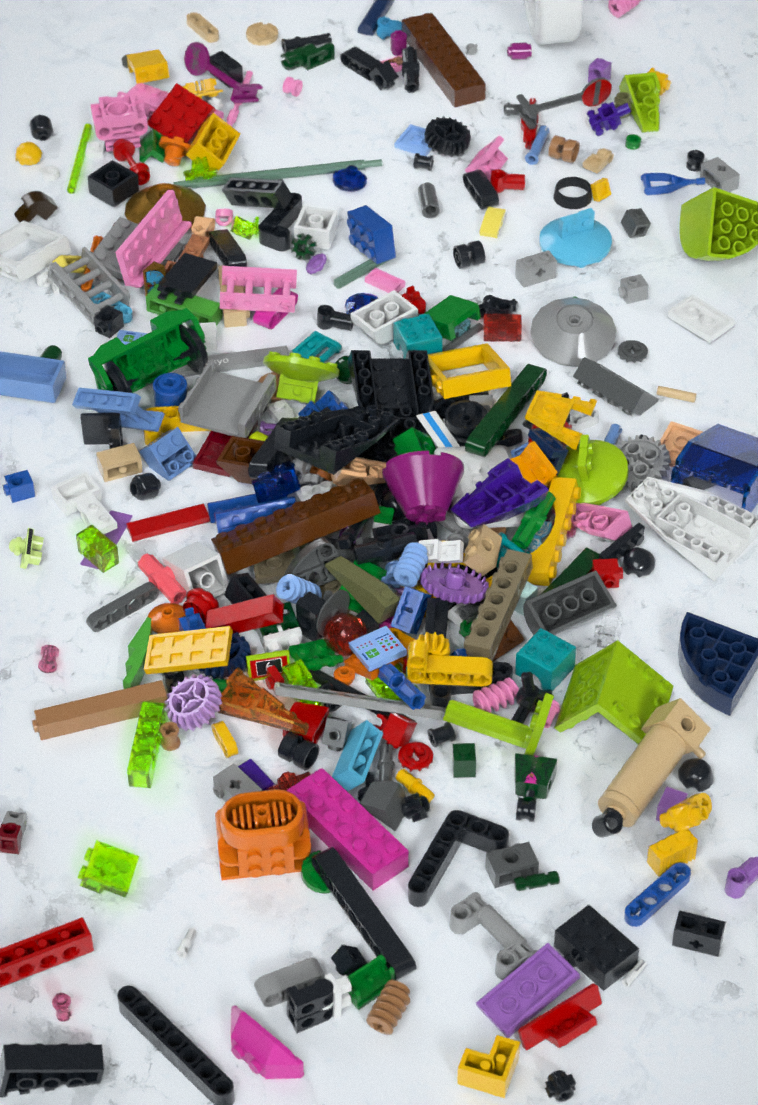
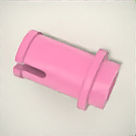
M555 700L552 701L544 728H550L555 715L560 712V704Z

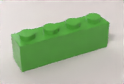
M155 284L146 295L147 311L158 315L168 311L187 308L197 317L199 323L216 322L217 326L223 318L219 302L199 296H194L192 299L186 298L182 305L174 303L177 299L174 293H170L166 300L159 299L158 295L161 292L157 291L159 284Z

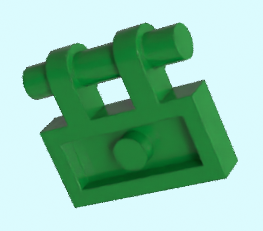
M325 639L292 645L288 649L289 655L298 665L304 664L305 670L312 669L317 671L325 666L335 667L344 660L341 654L335 655V650Z

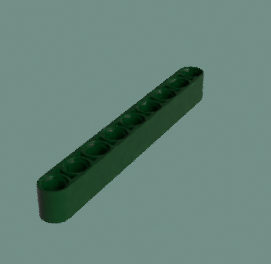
M529 363L511 383V386L507 388L469 435L465 445V452L482 457L488 455L532 399L536 391L543 385L547 375L546 368Z

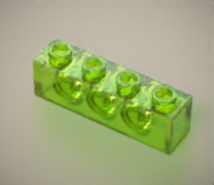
M142 702L127 767L129 787L151 788L162 739L159 729L166 722L164 703Z

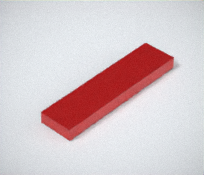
M203 503L126 523V527L132 542L210 522V516Z

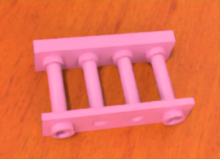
M222 266V285H227L226 292H220V309L295 313V296H290V288L296 289L297 270ZM234 286H246L245 293H234ZM253 287H264V294H253ZM272 288H283V294L271 295Z

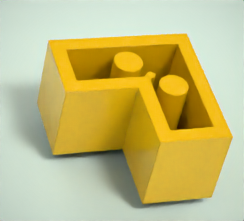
M497 1035L489 1055L465 1048L458 1066L457 1084L505 1098L519 1061L520 1042Z

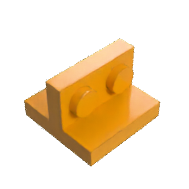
M535 441L529 443L521 455L510 459L518 465L523 478L530 483L538 480L549 488L552 479L557 477V470Z

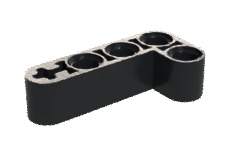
M291 193L293 197L284 209L274 208L259 224V243L261 245L281 252L290 249V230L288 228L298 218L302 209L301 194Z
M507 662L493 663L491 684H496L505 678L512 679V666ZM429 684L431 705L447 708L451 695L470 694L475 690H481L482 687Z

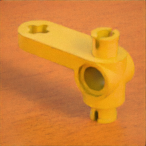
M698 793L668 808L666 813L660 815V824L664 828L670 827L675 832L699 826L701 821L707 820L711 813L712 802L710 797L706 793Z

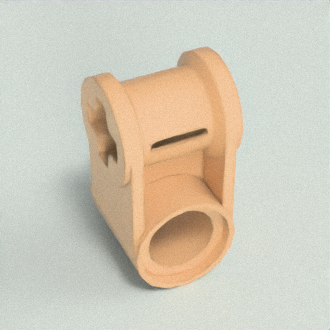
M196 216L191 232L193 235L209 237V231L215 230V219Z

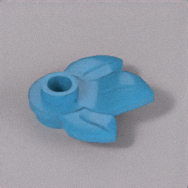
M380 17L377 21L378 28L376 32L381 39H385L396 30L402 31V22L391 20L388 17Z

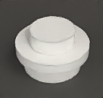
M212 97V100L208 99L207 101L217 110H221L224 107L221 99Z

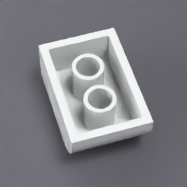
M393 290L350 313L351 321L377 343L385 344L393 340V322L404 318L417 317L418 308Z

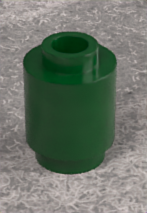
M50 345L45 348L40 357L61 360L62 351L58 346Z

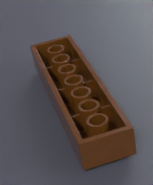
M432 12L402 19V31L407 34V44L417 50V58L454 108L485 100L486 83Z
M355 478L350 480L348 484L335 486L323 494H315L306 501H298L292 504L291 507L278 509L266 517H258L254 522L238 525L229 532H221L212 538L211 541L215 551L220 554L224 570L230 575L381 512L374 491L363 478Z

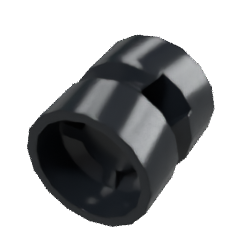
M477 240L469 242L468 245L454 246L453 257L456 266L462 269L470 267L471 264L485 263V251L481 241Z
M293 731L288 732L283 737L278 748V756L288 762L293 760V764L303 770L310 769L319 754L318 744L308 739L304 740L302 736Z

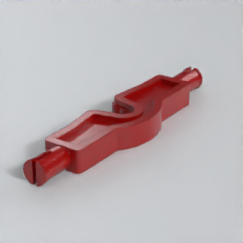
M532 98L529 99L530 105L536 104L535 98H533V102ZM521 118V129L524 132L523 142H525L526 149H528V145L529 149H531L537 134L538 124L536 128L530 130Z

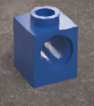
M28 470L4 476L5 484L3 485L5 496H9L12 503L35 497L34 484Z

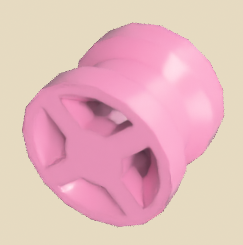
M290 76L287 77L283 83V92L291 93L296 97L300 95L303 82L299 79L294 80Z

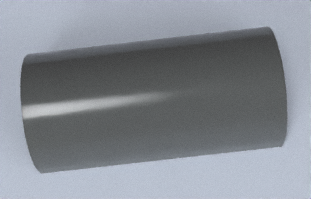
M595 570L525 601L523 613L533 635L540 628L556 635L608 612L617 605Z

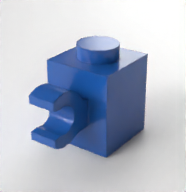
M193 607L185 609V617L178 618L180 632L206 629L199 613L194 614Z

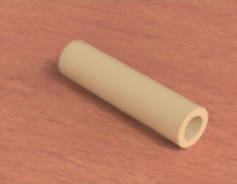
M658 386L657 395L693 403L696 400L697 393Z

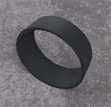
M565 177L557 182L553 199L556 204L566 209L584 208L592 201L590 183L580 177ZM574 186L586 190L587 193L580 197H568L561 194L558 190Z

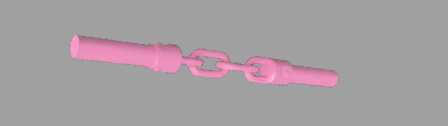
M252 71L246 72L242 84L250 83L253 75ZM234 103V108L230 110L226 123L231 127L238 117L239 105L243 103Z

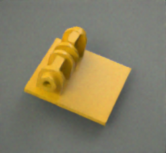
M212 78L200 80L201 90L197 81H195V84L191 82L185 83L182 86L201 99L202 96H218V92L223 91L214 87L217 83L216 79Z

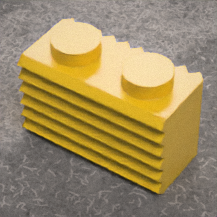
M689 829L678 831L648 846L647 864L659 877L676 863L688 864V861L695 860L698 840Z

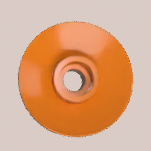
M175 603L160 604L154 607L148 614V618H151L152 631L157 634L180 632L178 618L185 617L183 606Z

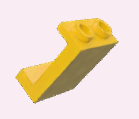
M159 49L126 55L128 70L130 73H135L137 84L169 78L168 63Z

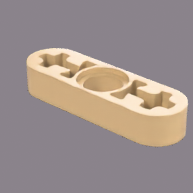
M196 12L186 15L187 26L206 42L213 43L219 40V30L203 16Z

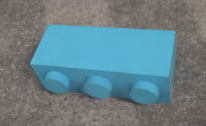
M368 720L351 729L332 775V778L346 791H350L364 783L383 732Z

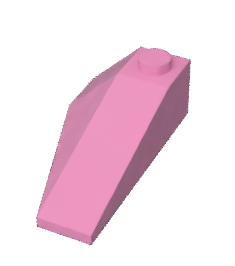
M576 503V513L571 518L572 525L584 532L612 541H616L632 528L628 511L588 503Z

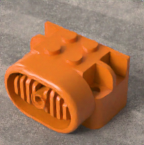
M276 789L237 794L227 800L223 807L215 813L221 880L257 878L267 875L301 872L304 859L311 854L306 805L288 791Z

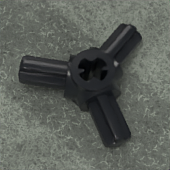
M529 671L521 674L522 687L516 695V702L519 707L511 719L521 724H524L530 712L534 713L538 700L543 701L545 693L553 695L551 689L541 690L538 686L534 685L533 674Z

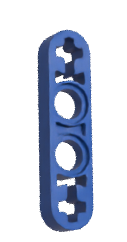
M684 863L672 865L627 905L624 914L625 922L632 927L644 924L690 882V867ZM666 884L672 889L670 891H662L659 886ZM646 898H653L656 900V903L648 905L644 900Z

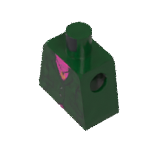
M515 753V794L523 796L525 801L537 800V798L546 799L556 777L557 759Z

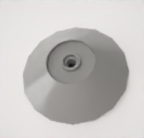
M568 297L554 300L543 306L532 319L530 334L534 346L545 358L559 365L578 367L583 357L597 362L607 356L615 344L617 330L613 318L602 306L588 299Z

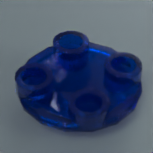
M350 165L346 169L334 171L332 182L340 190L354 192L365 187L367 177L356 166Z
M357 293L350 296L345 302L346 314L377 300L378 297L370 293Z

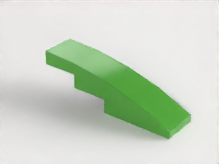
M146 618L128 645L129 658L125 663L126 677L123 680L124 689L139 686L145 674L144 665L149 635H153L151 618Z

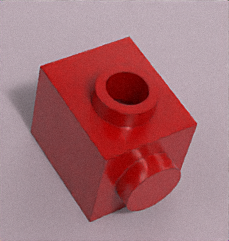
M618 559L593 560L592 572L597 571L606 588H619V581L623 579V568L619 567Z

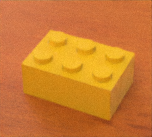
M212 113L202 124L186 156L214 176L224 166L241 134L215 113Z

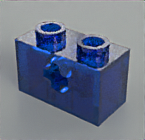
M285 464L275 466L272 472L260 473L257 479L251 481L258 503L281 499L301 488L294 466H285Z

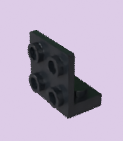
M120 413L81 414V426L85 445L109 444L110 449L123 446Z

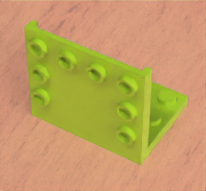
M617 640L575 665L554 728L561 733L568 728H573L583 720L586 721L590 716L599 712L639 744L646 735L641 728L657 707L669 703L674 686Z

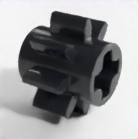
M415 793L404 798L406 803L402 804V812L407 819L417 822L428 817L426 812L430 810V804L425 796L419 797V793Z
M557 1070L547 1077L548 1081L545 1082V1090L549 1098L555 1097L558 1102H564L574 1095L573 1091L576 1090L574 1086L576 1082L572 1074L567 1075L563 1070Z

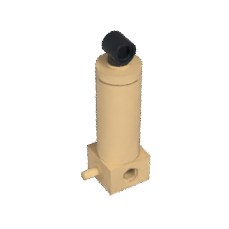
M681 698L655 709L641 728L646 735L599 798L598 807L603 814L596 816L592 821V830L598 837L604 838L619 833L622 827H632L683 755L693 752L699 759L705 757L706 752L699 745L711 728Z

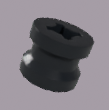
M700 150L689 151L686 168L694 172L700 171L701 163H703L705 158L704 153Z
M518 798L516 820L528 819L529 822H534L537 800L525 801L523 798Z

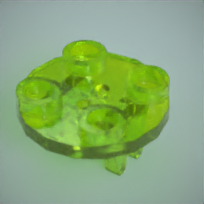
M206 156L203 157V160L197 157L196 160H192L191 169L183 172V176H185V180H195L196 177L201 176L202 179H212L213 176L217 175L218 168H210Z

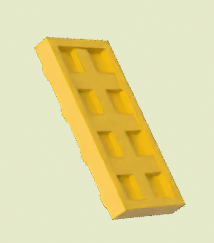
M230 626L149 635L144 671L146 674L228 666L233 631Z

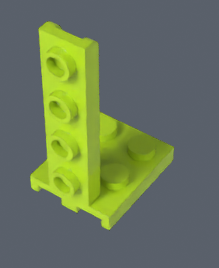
M545 693L543 701L538 700L534 711L538 715L533 713L529 726L455 700L449 701L443 720L526 749L524 754L534 755L554 695Z

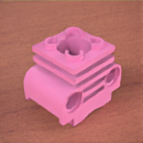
M128 93L118 97H98L99 103L90 104L96 136L98 139L104 140L106 152L113 151V144L119 139H126L132 142L135 148L141 147L140 136L144 135L148 130L147 116L142 98H134L133 93Z

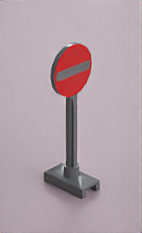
M596 78L586 84L581 93L538 105H530L525 96L519 94L516 95V99L520 105H516L515 109L531 130L536 128L537 114L540 111L580 100L585 106H597L610 96L612 84L606 78Z

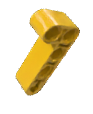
M179 406L145 409L165 414L158 432L143 430L146 445L160 437L162 433H166L176 427H179L181 432L210 430L181 423L178 412Z
M414 640L409 643L407 678L412 683L481 687L492 683L493 662L488 658L428 655V645L426 642Z

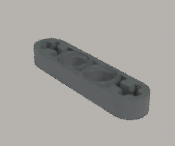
M147 582L91 613L86 620V624L92 631L99 632L157 599L160 591L152 582Z

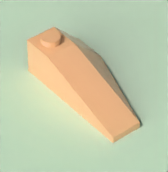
M356 457L336 474H331V478L337 486L348 484L350 480L355 478H363L368 485L386 483L382 476V469H385L386 462Z

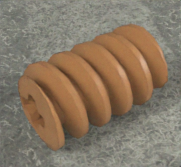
M389 980L376 999V1003L372 1006V1010L368 1013L366 1017L367 1024L382 1034L391 1035L394 1031L393 1028L398 1025L397 1020L402 1018V1013L406 1011V1006L411 1002L408 996L410 994L409 988L399 981Z

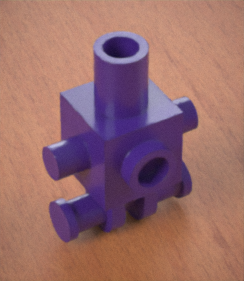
M613 102L609 104L603 103L597 109L598 114L595 115L594 110H589L587 116L589 117L588 121L592 130H595L596 136H601L604 133L603 127H605L606 131L610 129L616 130L622 124L620 117L631 113L628 103L615 108Z

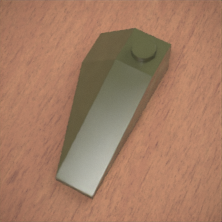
M342 556L325 564L329 572L378 624L395 615L402 596L397 590Z

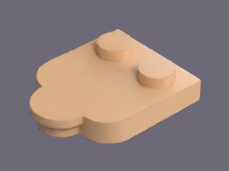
M671 421L660 439L661 445L665 444L666 450L669 451L670 467L693 462L707 439V433Z

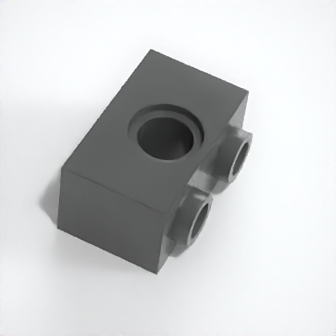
M525 842L486 853L485 868L494 888L513 884L514 879L517 877L526 878L528 875L538 874L539 862L530 842Z

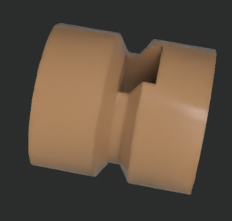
M555 135L549 146V157L558 160L562 158L563 161L574 163L579 153L580 143L572 139L566 141L565 137Z

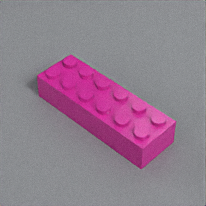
M323 768L287 790L305 803L309 829L329 848L334 847L347 866L372 891L409 867V850Z

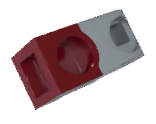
M7 811L0 827L1 853L19 854L21 849L20 843L27 826V813Z

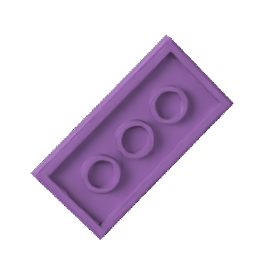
M547 943L477 1001L476 1006L506 1038H510L519 1028L523 1027L580 978V974Z

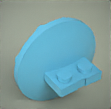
M589 208L576 214L555 219L546 224L540 232L539 245L543 252L549 250L557 260V263L583 268L586 265L601 262L608 255L612 246V236L602 223L594 220L595 211Z

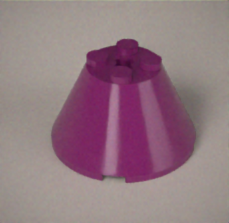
M416 451L396 456L386 463L385 469H382L383 479L407 519L414 521L416 525L420 522H426L427 525L428 522L444 521L446 519V513L464 475V464L456 456L441 452V455H431L429 451Z

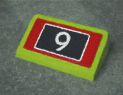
M289 650L246 656L247 673L251 682L265 680L267 678V668L275 665L282 677L291 675Z

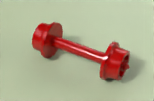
M126 139L117 140L113 144V156L118 161L128 162L130 170L138 174L139 185L146 184L150 179V168L145 163L135 162L132 157L135 153V146L132 142Z

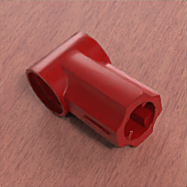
M495 169L491 172L490 183L497 193H501L505 189L524 190L525 174H506L503 170Z

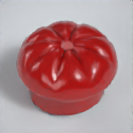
M194 588L188 591L186 595L187 600L183 604L184 613L185 609L193 607L194 614L199 613L204 624L207 611L219 608L218 600L212 593L203 588Z

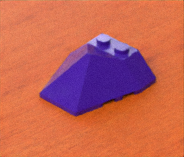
M507 458L493 467L487 473L488 477L483 482L478 481L475 484L476 489L470 495L466 493L451 508V511L469 527L505 521L536 507L541 501L546 499L548 488L538 480L533 483L528 482L523 478L518 465Z

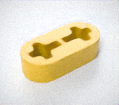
M224 721L212 724L213 735L226 758L237 755L238 748Z

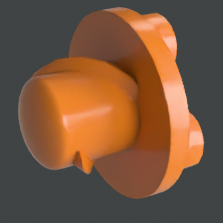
M162 136L159 146L165 150L164 162L170 166H179L182 157L186 156L191 144L184 143V139L180 137L170 139Z

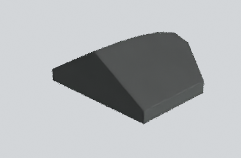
M393 780L375 781L368 787L360 804L371 815L396 831L404 817L402 804L406 803L404 800L406 796L403 787Z

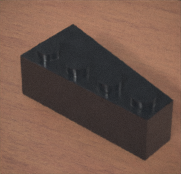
M67 1043L3 1044L0 1057V1098L7 1097V1092L19 1091V1094L23 1095L30 1094V1089L43 1087L45 1091H51L63 1084H66L68 1088L100 1084L104 1073L102 1045H93L91 1043L83 1045H69Z

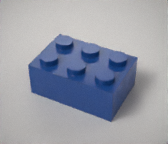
M367 205L347 212V225L350 230L349 241L351 245H354L376 264L396 258L393 227L388 221Z

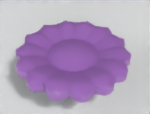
M321 253L313 256L306 265L307 273L315 274L321 271L324 264H326V255Z

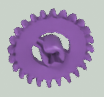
M442 562L440 569H438L437 564L434 563L433 568H431V565L424 568L420 576V583L429 594H433L436 598L440 597L443 601L448 600L450 603L469 604V602H480L485 598L486 590L489 588L486 577L481 580V573L474 577L475 569L471 574H468V567L466 566L465 570H462L459 564L457 568H451V563H449L448 569H445Z

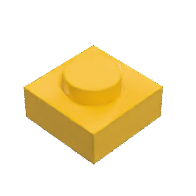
M601 178L590 185L594 201L600 202L611 195L608 178Z

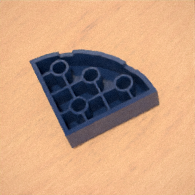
M687 612L681 625L678 647L679 666L684 679L704 702L730 716L758 669V638Z

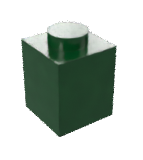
M475 743L453 744V778L476 777Z

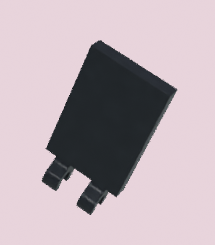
M184 253L159 282L157 291L161 292L158 298L166 300L170 293H174V296H177L174 303L182 305L186 298L192 299L218 268L217 262Z

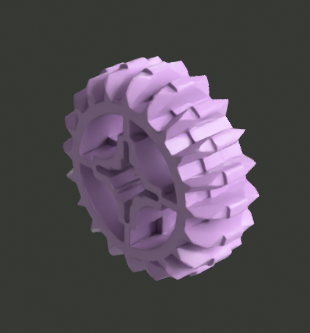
M192 674L191 678L185 676L184 681H178L176 687H171L172 693H168V699L164 701L168 719L176 723L179 729L194 731L196 727L202 729L204 723L209 724V720L215 718L214 713L220 711L219 705L222 704V694L219 686L211 678L205 677L202 674L198 676Z

